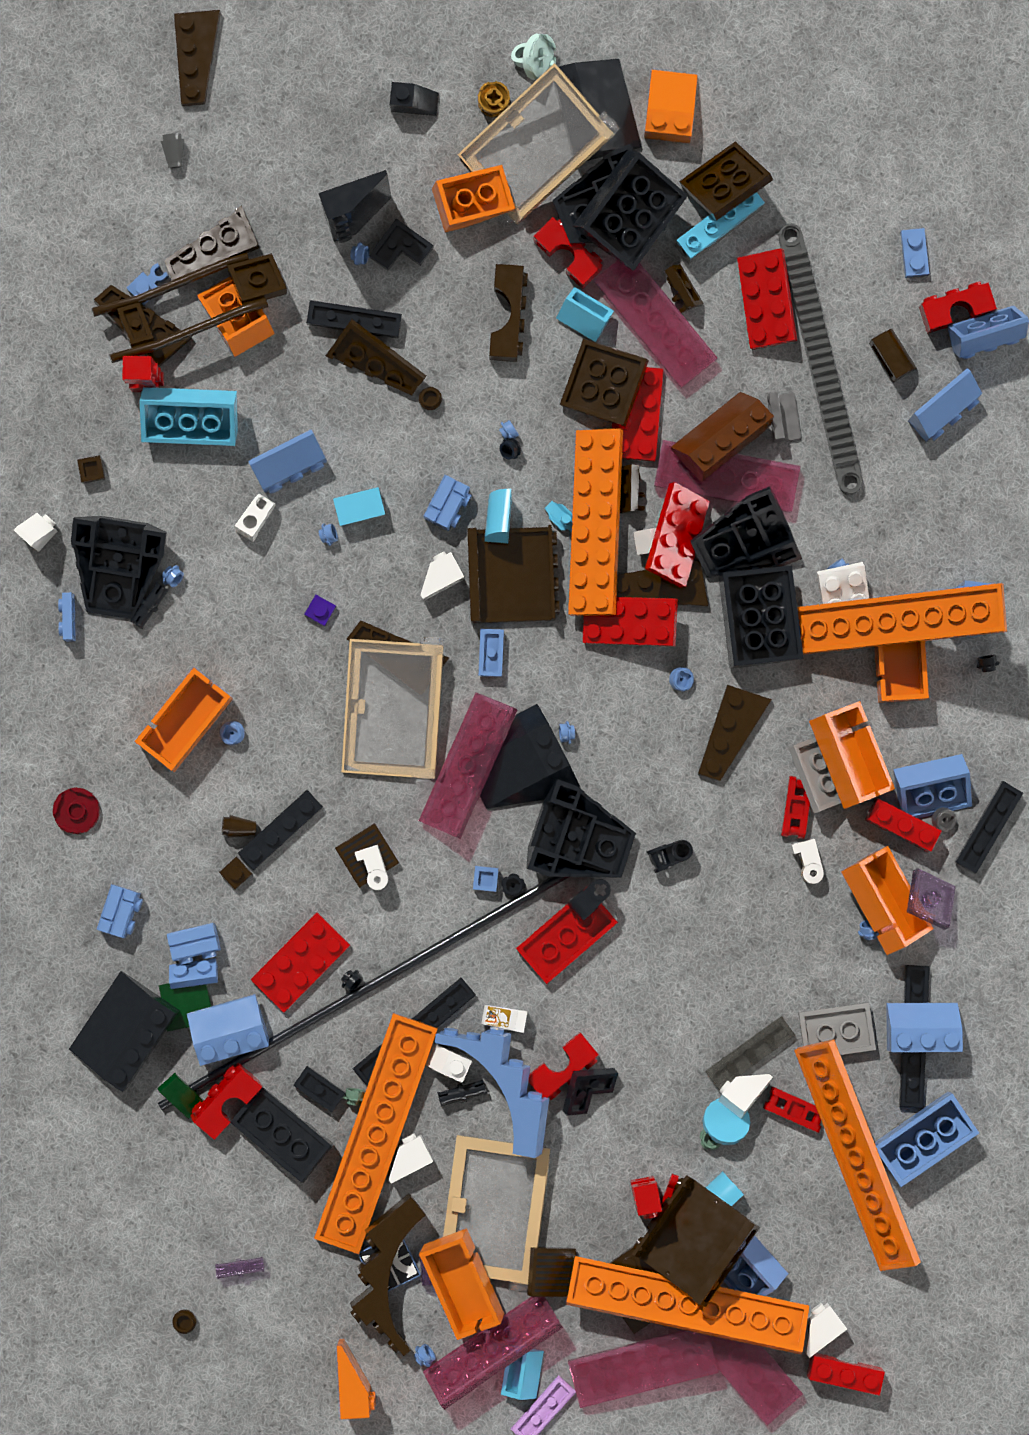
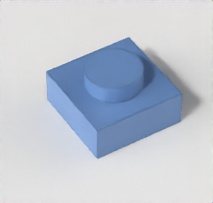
M475 866L473 890L496 892L499 868Z

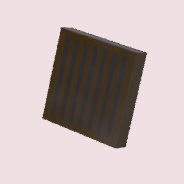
M375 823L335 847L359 888L367 884L368 872L364 859L357 861L355 852L378 845L386 871L399 864V861Z
M531 1247L527 1295L531 1297H567L576 1249Z

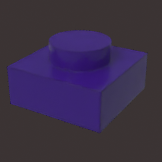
M315 594L304 615L326 626L337 606Z

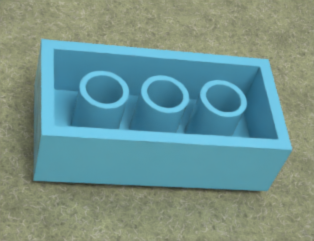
M143 387L140 397L141 442L235 446L238 434L237 391Z

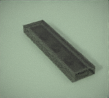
M780 1016L705 1070V1072L717 1089L720 1090L727 1081L732 1082L735 1077L746 1072L794 1037L795 1034L784 1018Z

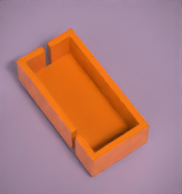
M925 641L874 647L876 677H881V680L877 681L878 703L920 701L929 698Z
M193 668L151 720L157 727L154 729L147 725L134 742L168 769L175 772L233 698L213 684L212 681L197 669Z
M860 701L809 721L844 809L895 789L870 725L854 732L851 729L868 721Z
M888 846L866 856L841 871L873 931H878L879 935L877 938L886 955L905 948L934 929Z
M467 1228L424 1244L419 1253L457 1340L477 1333L478 1328L483 1331L500 1325L505 1314L478 1252L473 1253L475 1245Z

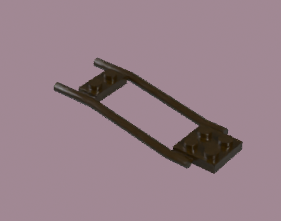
M243 253L215 262L139 295L93 307L92 312L94 317L114 311L118 312L131 348L109 354L111 363L122 361L123 356H140L151 353L246 313L268 308L267 300L286 295L287 288L272 253L249 259L248 254ZM228 268V273L242 305L154 342L140 304Z

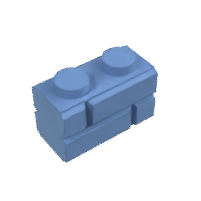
M444 475L423 516L424 519L447 531L450 530L451 526L455 528L461 518L458 512L462 506L466 507L472 495L469 494L470 487Z
M111 884L96 930L121 938H126L127 934L131 935L135 926V921H132L134 912H139L143 899L139 898L141 893Z
M215 923L167 934L172 960H179L180 965L194 962L193 957L202 955V959L215 957L216 951L221 950Z

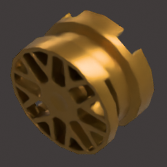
M495 81L483 84L478 94V106L482 113L492 118L498 117L509 107L510 93L503 83Z

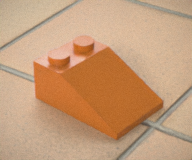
M660 70L651 71L644 138L690 143L697 75Z
M502 165L437 180L432 187L445 233L466 228L515 210Z
M231 277L224 279L197 295L210 318L242 305ZM262 309L246 313L215 326L234 357L275 334Z
M339 1339L337 1344L340 1418H370L371 1411H374L376 1406V1393L371 1392V1385L345 1339Z

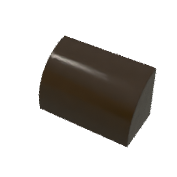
M889 329L871 339L869 345L893 383L917 369L893 329Z

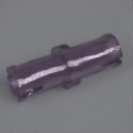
M263 1257L247 1260L238 1258L234 1262L215 1264L217 1279L232 1276L241 1278L244 1277V1274L265 1272Z

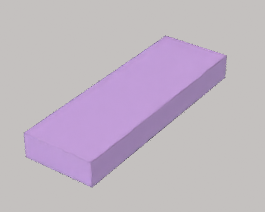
M558 1375L511 1427V1430L516 1435H538L571 1399L576 1390Z

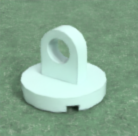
M536 33L529 38L527 43L519 44L513 49L511 59L518 67L524 68L527 77L531 80H537L554 63L556 64V57H554L556 45L548 34Z

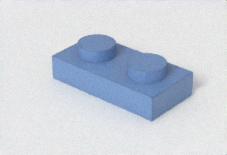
M925 229L901 230L905 278L928 276L929 266Z
M72 592L62 593V599L58 600L59 613H62V622H59V636H63V640L66 642L76 641L75 595Z
M480 629L478 676L502 677L504 630Z
M216 958L181 965H169V984L171 989L218 983Z

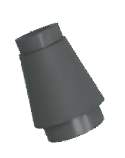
M181 134L162 135L163 141H161L168 168L182 167L184 139H181Z

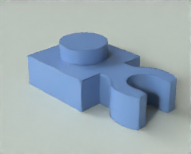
M157 263L152 266L149 276L142 272L127 287V290L133 296L139 295L158 287L156 284L166 281L169 275L165 272L162 276H157L156 271L160 268Z

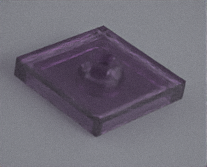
M919 868L913 870L907 912L943 930L950 928L956 886Z

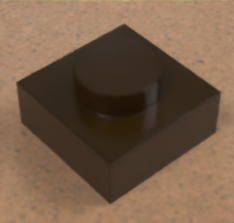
M100 455L77 459L81 483L105 480L103 462Z
M237 856L219 872L235 890L253 874Z

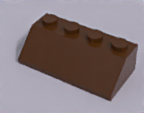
M739 392L672 445L670 449L702 482L770 428L774 415L759 399Z

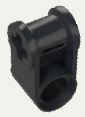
M678 840L646 851V853L651 856L655 867L654 873H658L689 859L692 856L693 847L687 840ZM684 843L689 847L687 856L679 857L676 854L675 849L678 844ZM658 853H659L660 856H661V859H662V861H663V864H661V862H660V860H659Z
M597 879L586 889L580 891L567 905L584 921L608 898L611 892L610 884L606 880ZM596 884L600 886L606 885L604 890L606 894L604 896L594 893L596 891Z

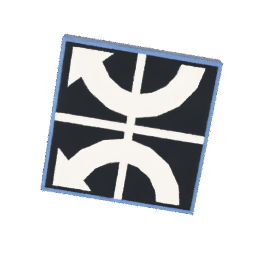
M405 1239L399 1246L392 1263L388 1291L421 1275ZM370 1246L361 1250L358 1254L361 1262L378 1250V1247L373 1249Z

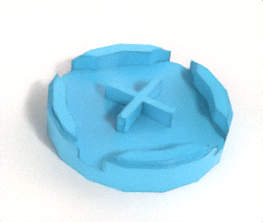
M719 1099L710 1103L702 1119L706 1134L708 1133L713 1141L722 1145H734L742 1140L748 1133L751 1123L748 1111L740 1119L721 1104Z

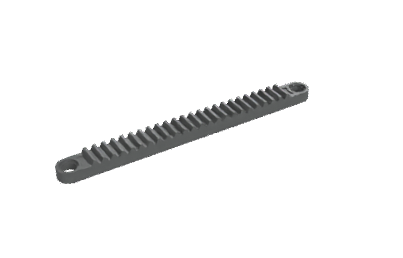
M793 223L786 224L781 228L778 240L780 248L784 249L788 281L837 483L843 493L848 495L854 494L862 486V476L849 427V420L847 419L841 387L838 382L834 358L832 357L830 342L827 337L823 313L821 312V305L812 275V268L810 267L808 251L800 227ZM792 230L796 233L797 239L793 242H788L784 238V233ZM847 476L854 477L857 481L856 487L853 489L847 488L844 485V478Z

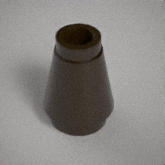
M229 815V817L223 816L222 835L227 836V838L255 835L256 821Z

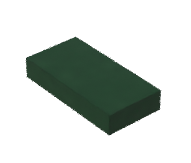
M176 1073L172 1074L157 1088L159 1093L188 1119L191 1117L194 1106L198 1102L204 1101Z

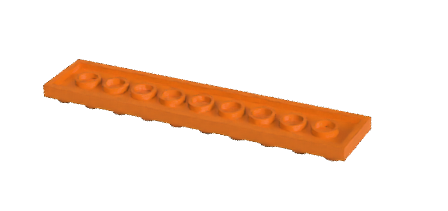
M1002 583L797 607L803 654L1007 632L1004 584Z
M396 1013L392 1014L314 1239L357 1254L360 1253L366 1236L365 1229L369 1226L438 1028Z
M828 1040L795 1049L794 1052L880 1271L917 1266L921 1263L835 1040Z
M577 1256L574 1258L566 1305L796 1354H802L809 1305L719 1287L707 1306L704 1307L692 1300L691 1296L661 1274Z

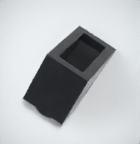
M392 82L390 111L437 116L439 92L413 83Z

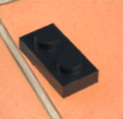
M308 1065L293 1085L330 1112H333L346 1093Z

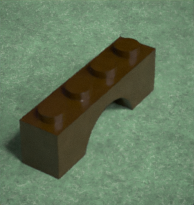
M496 264L494 292L507 300L511 309V315L504 327L491 333L489 360L517 362L518 356H522L523 342H519V333H524L525 319H520L521 310L526 309V296H522V287H527L528 273H524V266Z

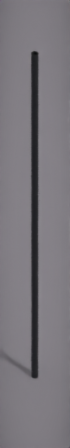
M569 877L548 878L271 1037L268 1047L244 1053L189 1084V1086L195 1092L224 1076L231 1066L235 1067L237 1063L243 1065ZM166 1098L158 1102L162 1111L172 1106Z

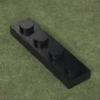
M313 300L309 302L307 325L344 330L353 319L373 335L399 339L402 314Z
M1001 781L956 858L955 863L974 874L978 872L1023 792Z
M306 790L241 849L238 854L254 871L320 811L323 806Z

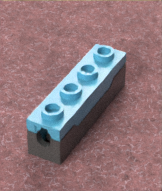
M756 192L717 221L709 215L676 240L675 247L690 264L762 210L765 202Z

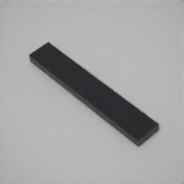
M905 965L904 1003H928L930 966ZM901 1052L899 1107L924 1108L926 1052Z
M460 977L412 1019L438 1028L475 997L476 994ZM382 1044L352 1068L366 1086H368Z

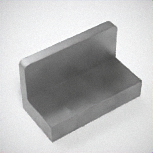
M778 392L769 393L767 396L768 409L774 415L771 424L773 443L800 439L801 433L795 394L778 395Z

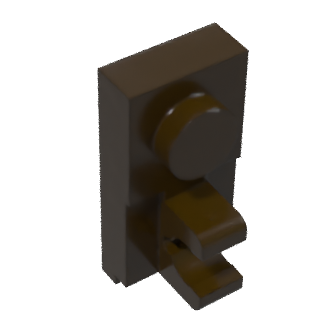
M681 264L672 265L665 270L668 283L678 291V294L672 298V301L677 302L680 299L684 301L683 307L678 310L679 313L687 312L691 308L700 307L704 304Z
M630 464L622 466L620 514L633 511L639 512L645 509V506L638 505V498L645 497L643 492H638L641 479L639 465Z

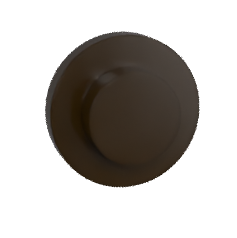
M427 387L420 392L419 403L424 409L435 410L441 405L442 395L438 389Z
M186 1309L178 1311L172 1320L174 1329L181 1334L193 1331L197 1322L194 1313Z

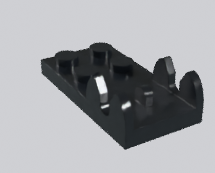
M264 1087L247 1104L243 1105L230 1122L301 1183L307 1180L308 1176L334 1146L329 1139L320 1135L316 1128L303 1121Z

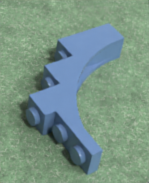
M490 1027V1030L484 1031L482 1034L467 1032L466 1035L460 1034L454 1028H444V1031L436 1033L435 1043L457 1047L478 1060L498 1083L508 1103L513 1123L514 1139L512 1154L531 1158L540 1156L543 1151L549 1098L542 1097V1093L530 1091L527 1094L530 1073L529 1065H523V1061L517 1059H509L508 1062L511 1033H505L504 1029L499 1027Z

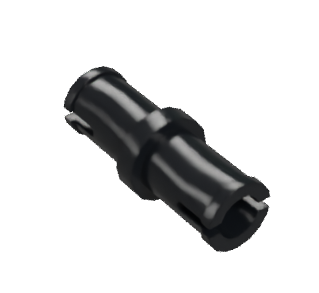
M156 582L147 598H143L141 607L130 621L143 629L153 612L156 613L158 611V605L169 590Z
M483 1079L467 1085H462L461 1083L456 1088L437 1092L441 1107L459 1101L464 1103L467 1102L466 1099L487 1094Z

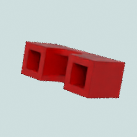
M552 217L533 236V242L549 257L561 249L572 253L574 261L566 269V274L582 290L602 271V259L595 252L592 251L590 253L585 248V243H569L560 219L557 221Z
M981 281L968 285V289L962 291L956 288L945 293L946 296L937 298V295H933L923 299L924 302L919 306V310L927 334L948 328L953 323L950 309L954 306L966 308L970 318L996 311L997 307L989 282L981 284Z
M123 356L122 380L125 384H129L131 392H142L143 387L160 388V386H164V372H161V368L158 367V363L154 361L152 356Z
M879 798L874 800L865 818V821L884 831L898 835L905 839L906 842L926 852H932L942 830Z
M581 1032L562 1046L569 1056V1064L566 1069L555 1072L549 1069L543 1062L529 1074L528 1082L537 1092L542 1093V1097L549 1098L550 1100L554 1099L561 1093L559 1088L566 1082L568 1085L570 1084L573 1071H580L584 1067L588 1070L598 1061L596 1057L599 1054Z
M237 1063L235 1067L231 1066L225 1072L224 1079L219 1084L211 1087L207 1098L194 1106L190 1115L193 1123L215 1140L230 1123L228 1116L222 1111L223 1103L229 1098H239L247 1104L263 1086L241 1064Z
M654 1176L630 1180L638 1216L642 1215L643 1219L657 1217V1212H662Z
M819 1353L810 1357L807 1371L809 1380L879 1396L885 1371L878 1366L860 1362L858 1364L838 1360L833 1356Z

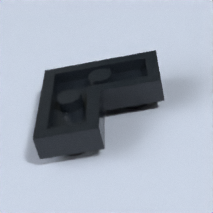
M395 219L372 250L369 258L387 271L401 253L421 266L433 250L434 245L401 221Z
M605 1068L573 1071L562 1110L565 1115L587 1114L592 1094L613 1093L618 1076L616 1069Z

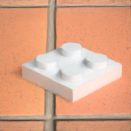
M863 562L817 572L822 604L869 599Z

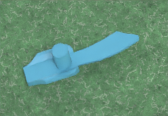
M551 501L544 508L549 519L561 531L568 529L572 533V512L563 504Z

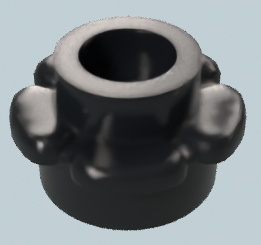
M506 438L500 444V453L507 460L517 459L521 454L520 443L514 438Z
M985 655L977 658L978 664L976 667L982 669V672H992L996 670L995 666L999 665L1000 662L997 661L996 655Z
M510 874L508 877H504L501 883L503 886L502 890L507 896H519L525 887L524 880L519 878L517 874ZM511 883L515 884L514 888L511 887Z
M349 970L341 978L343 982L342 988H346L351 992L359 986L363 977L359 975L358 970L354 972Z

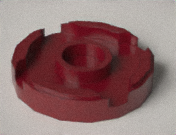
M73 787L58 795L53 804L52 813L57 825L67 833L81 834L88 832L96 825L100 816V806L93 793L84 788Z

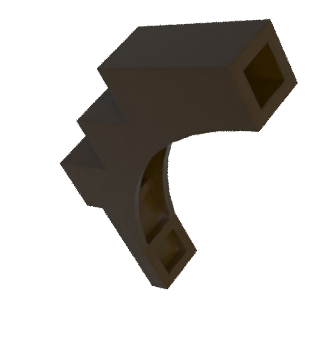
M410 1193L365 1229L368 1235L365 1238L373 1249L378 1247V1250L357 1266L360 1271L358 1277L365 1286L369 1284L371 1286L350 1302L353 1309L350 1313L358 1323L363 1321L366 1326L374 1320L375 1322L372 1325L380 1335L385 1333L390 1339L387 1343L395 1353L400 1351L403 1356L409 1353L411 1349L395 1329L392 1322L388 1302V1282L392 1263L399 1246L410 1230L426 1216L423 1209Z

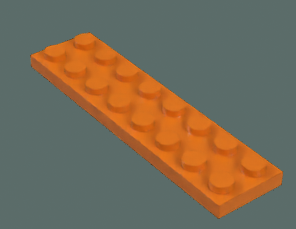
M621 429L576 430L568 615L570 616L616 615L623 430Z

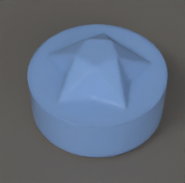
M678 667L671 672L669 682L675 690L686 691L692 687L694 676L688 668Z
M237 721L226 722L220 729V737L227 745L240 743L245 735L243 726Z

